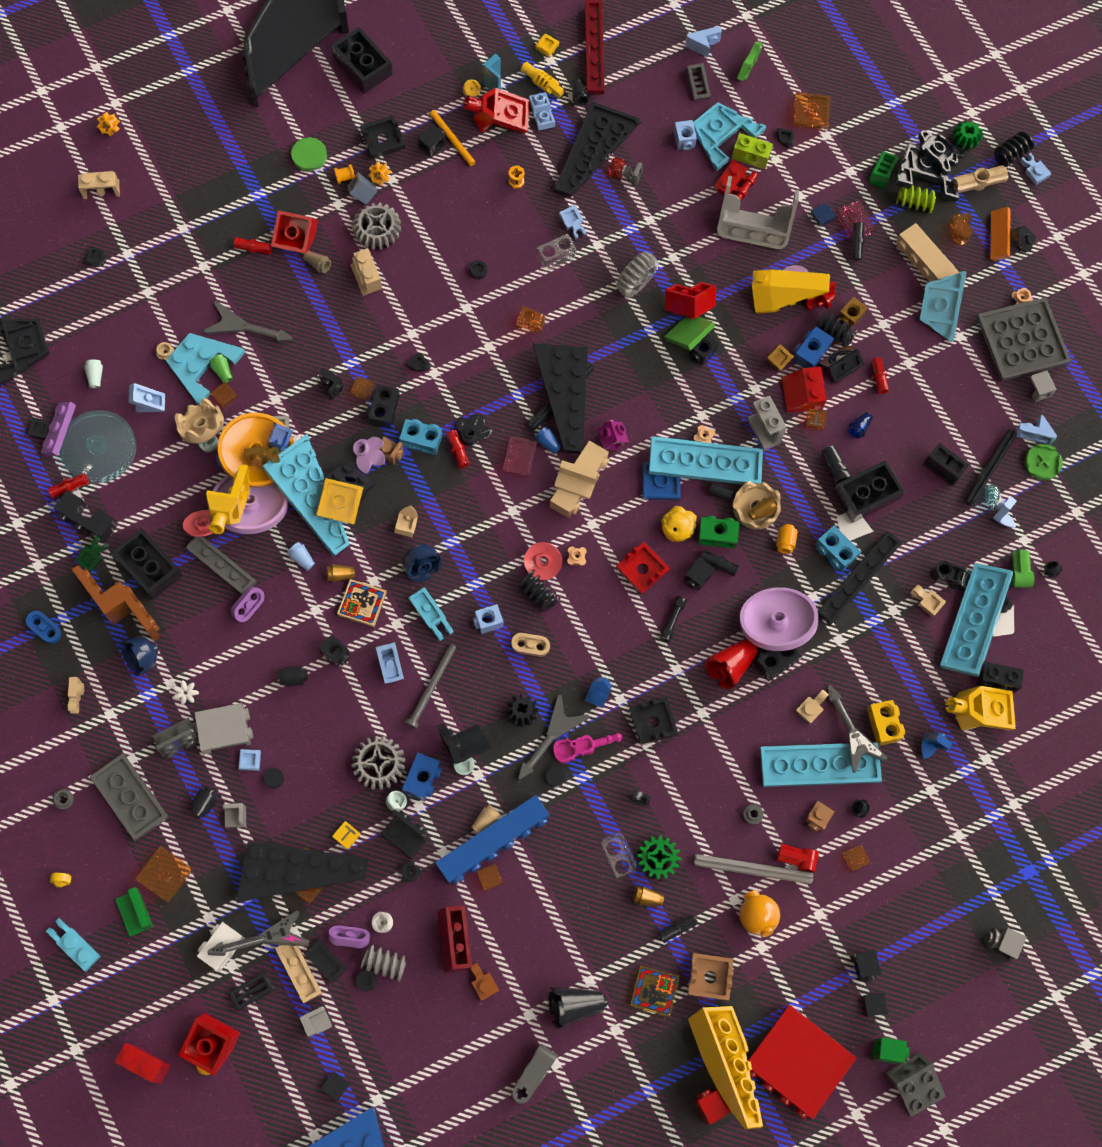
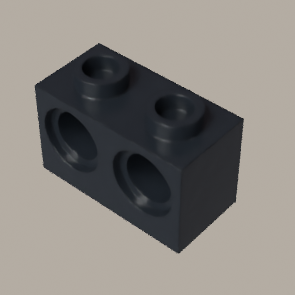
M377 384L376 390H372V405L367 408L366 412L369 425L386 429L392 428L400 398L398 388ZM382 396L389 397L387 400L380 399ZM377 413H384V414H385V415L382 416V417H377V416H376Z
M940 442L923 463L952 486L956 484L969 467L967 462Z
M797 648L787 650L790 655L788 657L783 656L780 651H767L765 649L757 655L758 659L755 665L767 681L770 682L800 661L802 655ZM771 660L774 663V667H768L765 661Z
M984 662L978 677L977 686L1009 690L1016 693L1022 688L1024 669Z

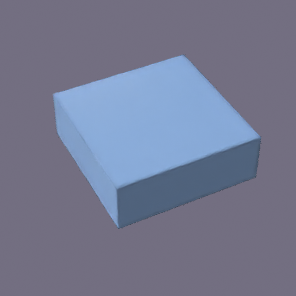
M240 749L238 769L259 771L261 751Z

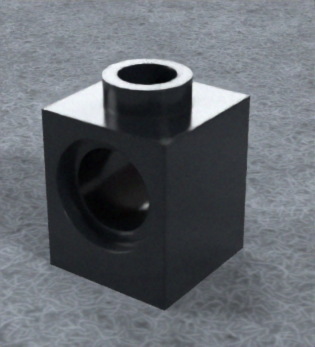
M434 124L418 136V147L430 157L446 145L445 132Z
M707 334L690 350L689 355L694 362L700 363L703 366L717 352L719 343ZM703 348L707 352H701L699 349Z
M699 558L685 575L684 580L687 586L693 590L700 591L713 575L715 568L702 558Z
M331 635L318 648L319 652L336 668L346 664L350 658L349 649L334 635ZM334 649L341 650L338 656L331 655Z
M875 949L852 955L858 980L864 979L865 982L877 980L876 976L882 974Z

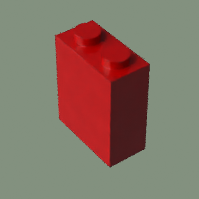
M129 1043L124 1044L115 1060L116 1064L152 1083L159 1084L162 1083L172 1065L146 1050Z

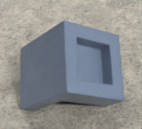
M359 173L355 175L347 186L349 194L366 205L377 193L375 184Z

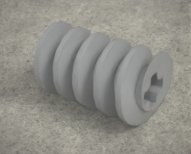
M371 945L365 953L361 969L367 964V971L374 967V973L378 974L382 970L383 977L390 972V979L393 980L398 975V982H400L406 966L405 956L403 955L398 960L396 952L390 957L389 950L383 955L381 947L374 952V945Z

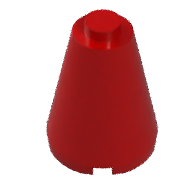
M744 639L709 656L705 662V668L712 679L716 678L719 681L718 685L720 687L731 690L736 686L757 655V646L748 639Z

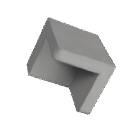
M1048 370L1030 377L1036 390L1032 395L1034 402L1051 397L1057 390Z
M243 803L223 804L225 828L246 827L245 805Z
M1010 928L1003 929L1001 932L1003 939L998 950L1008 955L1010 960H1017L1027 937Z
M323 1006L300 1017L309 1038L332 1027Z

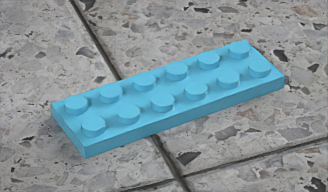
M652 436L648 474L743 485L749 481L755 484L761 483L763 449Z
M978 563L974 564L940 664L941 668L979 677L1013 576L1011 570Z
M873 743L879 749L878 743ZM849 744L760 747L763 787L882 782L880 760L867 754L862 755L856 773L852 772Z

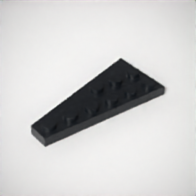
M592 102L554 188V192L571 198L638 127L641 119Z
M533 343L532 347L537 358L538 367L540 368L542 381L553 412V418L556 422L563 452L581 454L584 441L588 347Z
M248 842L236 902L242 903L265 897L280 896L340 883L365 880L369 859Z

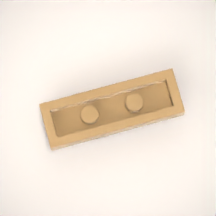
M290 945L276 947L275 949L302 1002L305 1004L321 995L322 991L299 947Z

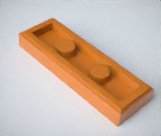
M1009 207L991 211L990 259L992 261L1010 257Z

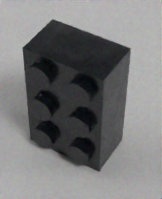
M360 27L331 45L333 58L364 93L393 75L390 60Z
M886 460L838 483L833 491L851 523L900 500L905 492Z
M142 528L111 552L117 562L152 600L183 576L179 568Z

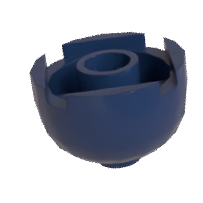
M426 544L411 547L403 557V569L408 578H411L414 582L430 579L432 576L429 574L434 571L438 572L442 566L440 555L433 547Z
M142 636L130 637L121 642V645L124 644L125 646L122 649L123 657L130 670L134 667L137 672L134 673L135 676L139 677L146 674L155 666L158 649L154 642L151 643Z

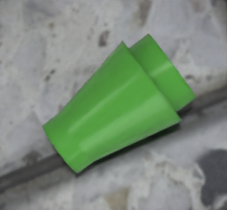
M220 354L209 360L211 369L223 383H228L233 379L226 357Z

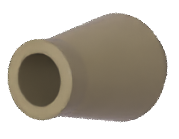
M311 251L304 254L303 259L317 272L326 273L330 269L331 260L327 256Z

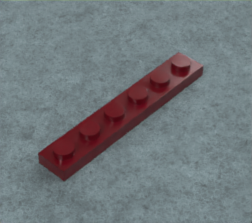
M585 0L587 92L589 94H604L602 0Z

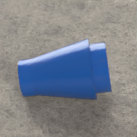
M546 427L541 429L534 437L537 443L550 450L553 454H556L562 448L551 430Z

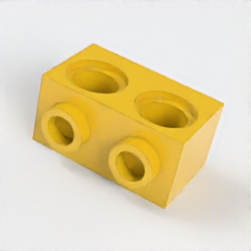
M893 700L871 704L867 708L878 746L900 742L904 738L905 729L903 724H900L898 718L900 715L899 708L894 704ZM880 710H886L889 716L883 717ZM886 728L892 729L894 736H889L886 733Z

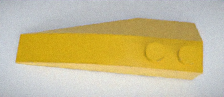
M733 1006L700 1009L688 1018L702 1059L714 1084L731 1112L745 1130L761 1128L763 1124L759 1103L754 1098L753 1093L756 1089L755 1082L751 1080L749 1072L752 1070L751 1062L747 1061L746 1056L748 1046Z

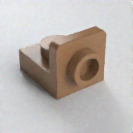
M383 437L382 441L384 444L380 450L385 455V460L394 465L404 455L403 443L399 442L396 444Z
M817 801L804 822L808 824L807 827L812 831L822 832L835 811Z

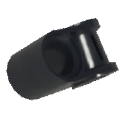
M948 561L939 562L931 571V576L936 582L960 591L966 590L965 583L967 577L971 574L968 568ZM939 568L945 571V575L939 572Z

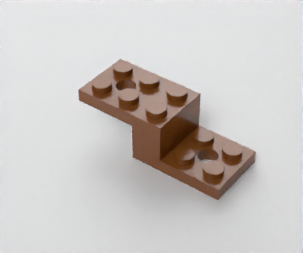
M77 565L72 569L112 625L133 612L153 641L160 638L157 632L160 630L128 584L123 586L121 582H118L103 592L86 568L82 570Z

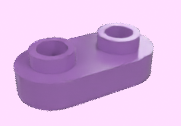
M249 587L232 606V617L240 622L247 621L263 603L264 592L257 587Z
M338 925L330 928L328 939L337 946L359 949L369 944L370 934L362 928Z

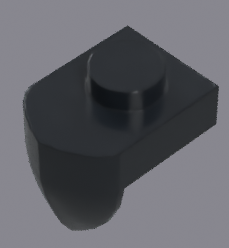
M1026 226L1011 230L1010 242H1015L1025 253L1031 252L1036 236Z

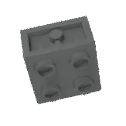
M189 718L153 735L157 745L155 748L163 758H171L177 755L179 750L191 748L199 741V737Z
M922 1053L886 1072L888 1080L899 1090L906 1110L911 1117L945 1098V1093L933 1064Z

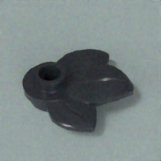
M474 414L469 420L459 417L456 422V429L461 433L462 441L469 446L476 444L479 440L489 438L493 430L490 427L484 426L485 419L481 414Z

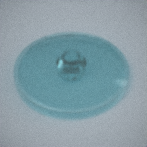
M104 410L89 411L77 416L70 422L59 454L64 466L74 477L84 473L89 483L108 482L122 475L130 467L136 454V438L130 425L121 416Z

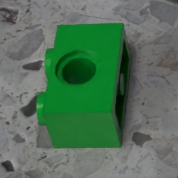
M714 516L702 517L699 524L698 545L735 549L738 544L740 521H735L732 518L716 519ZM714 529H721L723 534H717Z
M884 1037L873 1039L872 1061L901 1064L905 1063V1059H908L909 1047H907V1041Z

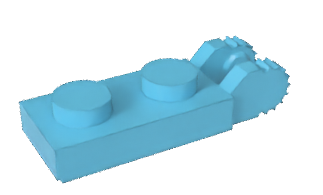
M425 587L408 597L418 614L439 641L444 639L442 633L436 627L440 623H442L447 633H453V629L446 621L445 615Z
M58 918L55 922L66 933L60 937L50 927L46 932L86 972L101 956L73 928H70Z

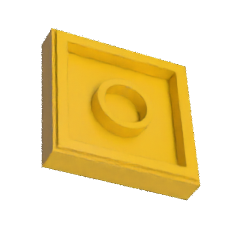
M325 478L316 516L354 525L363 487Z

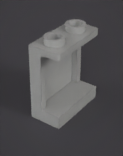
M769 395L753 403L757 413L747 418L763 451L779 445L787 428Z
M242 703L195 712L200 749L204 755L212 753L211 750L241 744L251 745L250 739H253L252 728H248L247 720H250L248 708L245 709Z

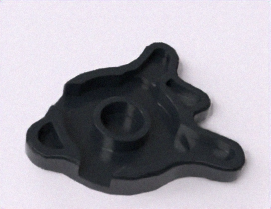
M923 130L918 135L922 153L929 161L936 164L944 175L951 171L950 165L956 166L958 158L960 159L965 155L964 149L954 146L940 134L936 137L932 136V133Z

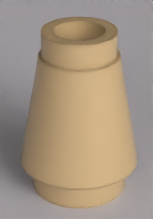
M489 804L483 808L471 827L477 833H480L498 821L501 815Z

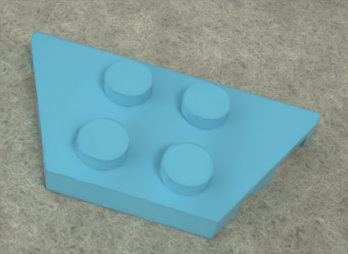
M966 271L926 283L920 320L951 342H954Z

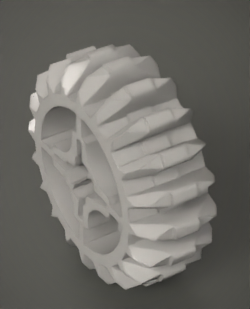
M372 202L370 207L365 204V209L359 208V213H355V219L352 221V229L355 233V238L359 239V243H364L366 248L371 245L373 250L376 246H379L381 250L383 245L388 248L389 242L394 244L395 239H398L401 232V220L399 215L395 213V210L393 208L389 209L387 204L382 206L380 202L378 206H375ZM388 221L391 223L389 230L386 229ZM367 222L368 226L367 229L364 231L362 227L364 223Z
M645 251L638 254L637 257H634L625 266L617 280L616 288L627 298L637 295L653 278L652 276L658 269V260L651 253L649 254Z
M375 736V742L372 743L370 738H367L368 745L361 742L362 750L355 749L359 756H352V760L356 761V763L352 764V768L356 769L353 773L355 776L360 775L358 777L359 782L365 780V787L371 783V789L374 790L376 784H379V789L383 790V784L386 783L387 787L390 788L389 781L392 780L396 784L397 779L395 776L402 777V773L398 770H405V766L400 764L406 761L404 757H400L404 752L403 750L397 751L400 747L399 744L392 746V739L386 743L385 736L382 737L381 741ZM380 748L391 752L394 758L382 756ZM374 749L373 757L363 762L366 754ZM377 755H379L381 762H384L383 764L381 763L380 771L374 763L378 759ZM395 764L392 771L383 777L384 769ZM367 767L368 769L375 770L377 778L366 774L363 768Z

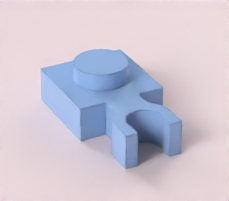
M1031 153L1027 156L1029 161L1025 160L1024 157L1021 158L1020 163L1027 167L1025 173L1035 186L1050 177V171L1041 160L1036 163Z
M576 205L559 212V216L566 229H573L575 240L578 239L577 231H581L583 236L586 235L584 227L580 226L583 223V218Z

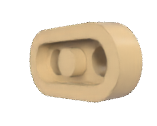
M518 633L513 636L511 641L512 649L519 654L542 657L550 650L549 640L543 636ZM518 642H524L525 645L519 647L517 644ZM543 645L544 648L542 650H538L537 646Z

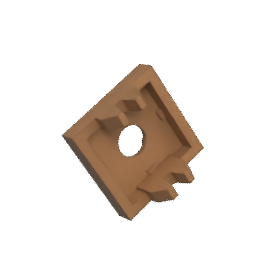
M693 953L688 995L729 1001L734 959ZM712 971L715 973L716 981L714 983H707L705 981L704 975L706 972Z

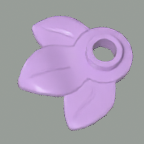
M371 437L368 440L359 439L353 445V451L357 456L356 464L363 473L367 474L371 465L381 466L385 463V455L380 450L384 442L378 437Z

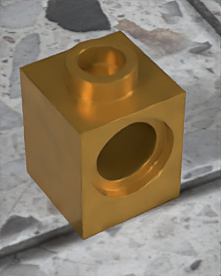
M853 297L838 315V318H841L840 324L847 321L846 327L854 325V328L863 318L868 307Z
M778 344L764 359L777 371H780L794 356L781 344Z

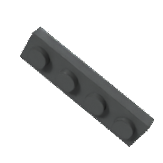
M195 537L186 546V549L241 595L249 587H253L257 583L254 578L204 537Z

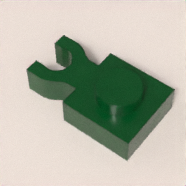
M99 536L93 539L91 546L86 545L75 559L89 573L102 560L103 557L100 553L109 547L107 543L99 547L98 542L101 540Z

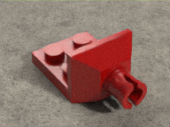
M498 88L483 94L479 99L469 95L465 97L463 109L474 112V119L480 132L484 133L493 123L524 134L528 131L529 99Z

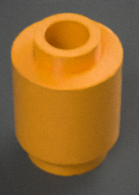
M785 524L779 528L776 543L778 552L791 554L795 549L798 531L793 525Z

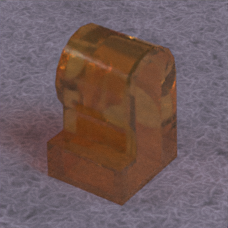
M970 213L953 215L949 223L953 238L958 244H966L973 233V229L969 225L972 220Z
M523 306L519 312L515 327L520 329L523 327L531 332L541 333L546 317L537 311Z

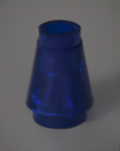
M864 412L849 425V434L856 439L865 436L873 416L868 412Z

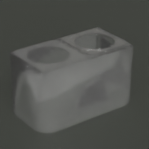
M568 233L537 247V261L544 271H550L574 260L576 256V247ZM568 239L570 248L566 250L561 249L559 245L567 242ZM554 248L555 254L553 256L546 257L543 252Z
M615 833L602 840L601 847L616 879L636 870V862L623 834ZM610 842H617L621 848L619 854L615 856L608 854L606 850L607 845ZM625 860L628 863L629 869L625 874L616 872L615 864L617 861Z

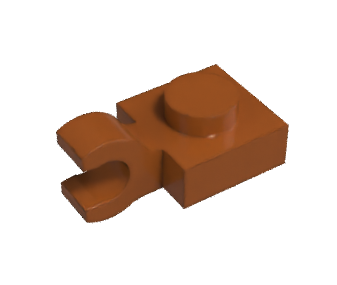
M478 963L473 964L471 970L477 980L473 981L472 985L480 1000L483 1001L497 993L499 989L490 972L484 975Z

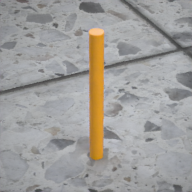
M432 110L429 113L432 119L445 132L447 138L470 166L474 165L475 160L437 112Z

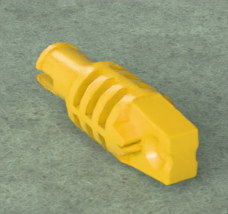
M529 62L523 64L521 72L529 76L533 83L547 94H553L557 98L564 94V90L559 86L557 80L543 70H537Z

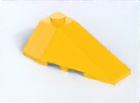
M784 270L753 271L752 290L756 314L776 312L780 310L779 308L787 305L793 306L796 302L803 299L809 300L828 293L830 275Z

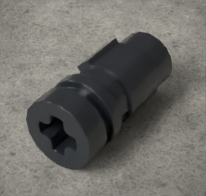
M829 446L821 452L828 469L831 471L830 476L833 478L835 486L852 477L848 467L844 466V462L835 446Z

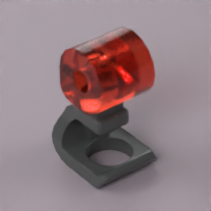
M613 158L607 173L615 179H622L623 176H626L627 180L633 185H637L643 173V165L638 162L633 172L631 166L627 167V163L623 159Z

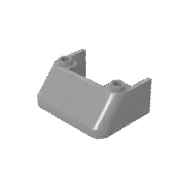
M728 176L718 222V234L722 238L775 249L785 248L789 241L799 200V190H795L792 206H779L776 209L775 216L772 217L739 210L741 204L739 197L729 194L732 176Z

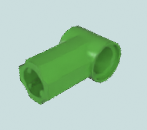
M1026 550L1013 551L1012 588H1032L1034 585V573L1031 571L1030 552Z

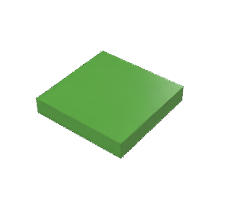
M685 316L664 337L667 342L691 350L715 325L712 321L699 316L696 319H689Z

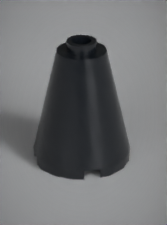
M555 986L551 987L552 992L548 993L550 1015L555 1017V1021H552L555 1029H562L599 1014L607 1007L606 995H603L598 990Z

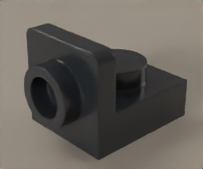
M322 367L318 373L320 382L330 388L328 390L329 398L334 399L343 390L342 379Z

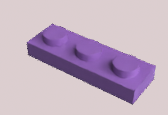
M60 402L55 408L53 420L49 425L47 437L42 445L41 454L44 456H58L76 407L74 403Z

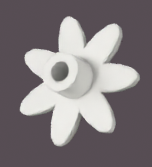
M181 681V687H173L178 692L173 698H181L182 705L185 704L187 699L194 703L192 696L198 695L199 692L192 690L194 683L187 686L185 681Z

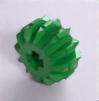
M965 119L963 122L957 123L953 129L952 141H956V146L961 145L962 149L965 147L968 150L972 149V147L976 148L983 138V129L979 128V123L974 124L973 120L968 122Z

